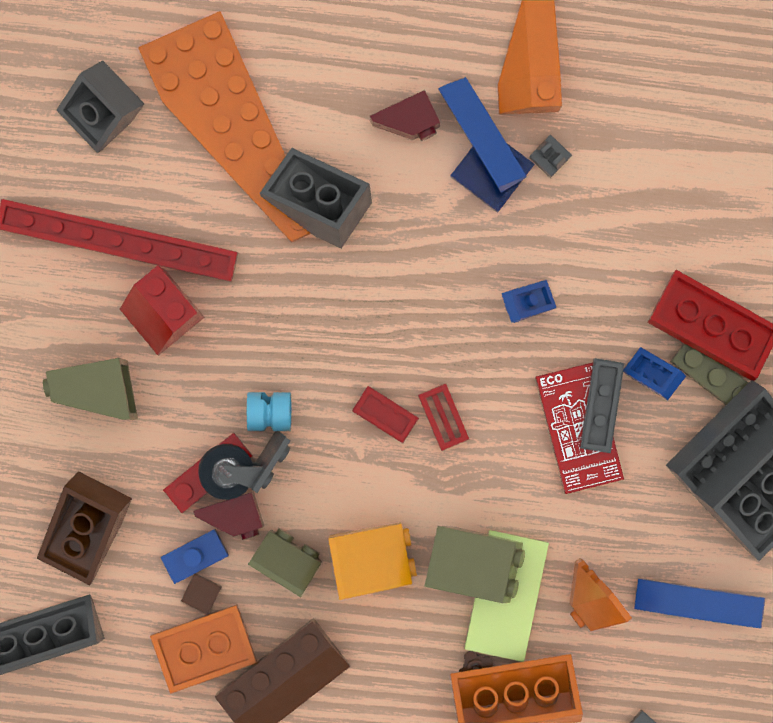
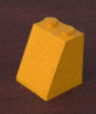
M401 522L333 534L328 538L339 600L411 585V577L417 576L414 558L408 559L406 547L412 546L409 528L402 529Z

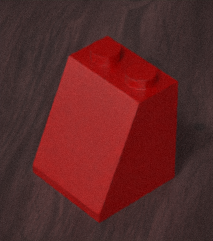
M159 265L133 285L120 307V311L158 356L205 318L168 272Z

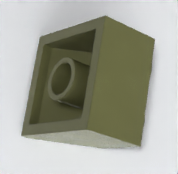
M278 528L277 532L270 530L248 565L301 597L322 563L318 559L320 553L306 544L300 548L292 543L294 537Z

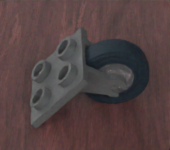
M275 431L256 462H252L249 455L236 445H217L208 450L199 463L198 476L200 483L211 496L222 500L237 498L244 494L248 488L258 493L261 487L265 489L271 482L274 475L271 471L276 463H281L290 451L288 444L291 440L280 431Z

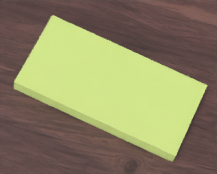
M489 530L488 535L522 542L525 558L522 567L517 569L515 580L519 582L518 591L515 598H511L510 603H499L480 598L474 599L464 649L524 662L549 543Z

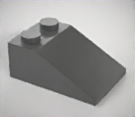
M294 148L290 149L260 192L261 197L315 237L341 249L372 204L369 183Z

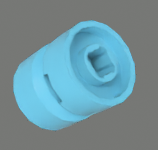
M248 392V431H265L267 427H271L273 431H291V392H274L271 397H268L265 392Z

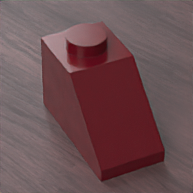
M425 90L370 115L372 126L410 140L418 137L421 141L436 135L435 129L440 127V121Z
M254 491L193 511L196 518L233 537L241 534L242 540L259 535L258 529L264 527Z

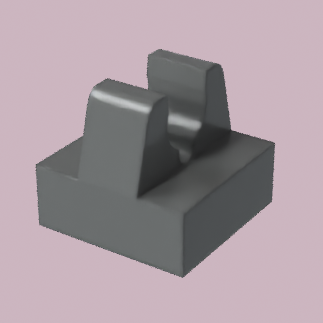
M550 134L529 158L551 178L570 159L572 154Z

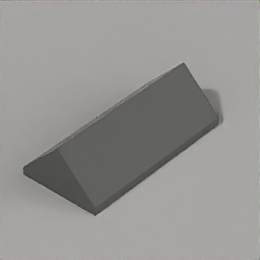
M89 594L0 623V675L96 645L103 641L105 637L91 595Z

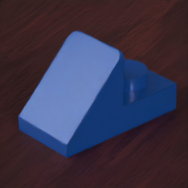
M547 280L502 293L511 323H516L557 308Z

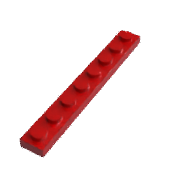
M1 199L0 230L232 282L238 252L5 199Z

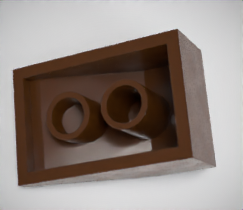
M78 471L62 490L37 559L90 586L123 523L132 498Z

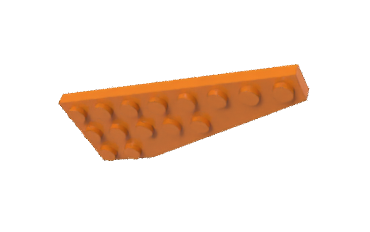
M221 11L138 47L163 104L176 116L184 127L259 206L291 243L310 235L309 231L260 196V192L285 158V153Z

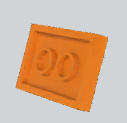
M237 604L150 636L170 694L257 663Z

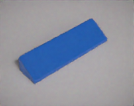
M465 77L440 87L439 91L499 191L502 193L527 177L467 78Z

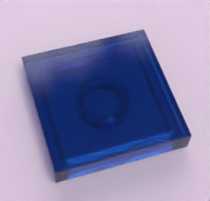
M507 144L527 175L535 164ZM473 147L450 175L452 179L497 213L523 181L521 180L501 193Z

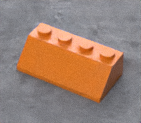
M571 654L450 674L458 723H577L582 721L583 712Z

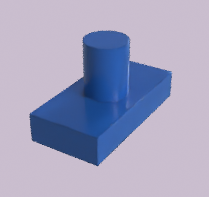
M642 347L639 348L623 371L627 376L666 400H669L686 377L681 370Z
M216 529L160 558L173 583L176 584L228 557L229 554Z

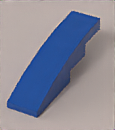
M638 579L634 609L718 623L762 628L766 598L709 588Z

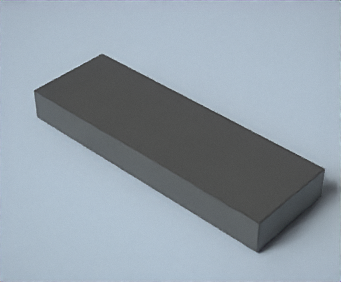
M593 359L580 442L581 449L611 453L625 363Z

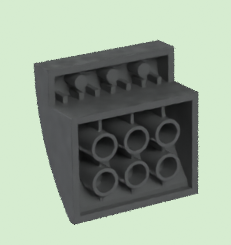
M751 380L666 466L701 505L755 559L760 561L773 548V398L764 387Z

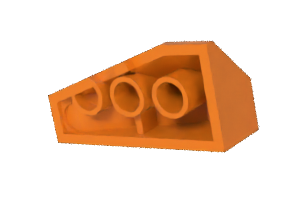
M554 0L521 1L498 82L499 115L559 112L562 107L561 73Z
M579 558L576 560L569 604L574 609L570 615L578 626L582 628L586 625L590 631L631 620L630 614L608 586L598 578L592 569L589 570V566L583 559Z

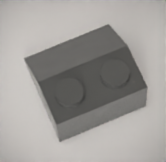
M101 61L79 74L57 108V111L99 153L134 120L144 103L104 61Z

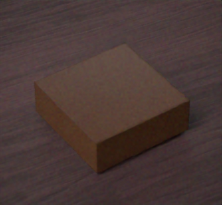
M195 573L181 602L208 615L222 586Z

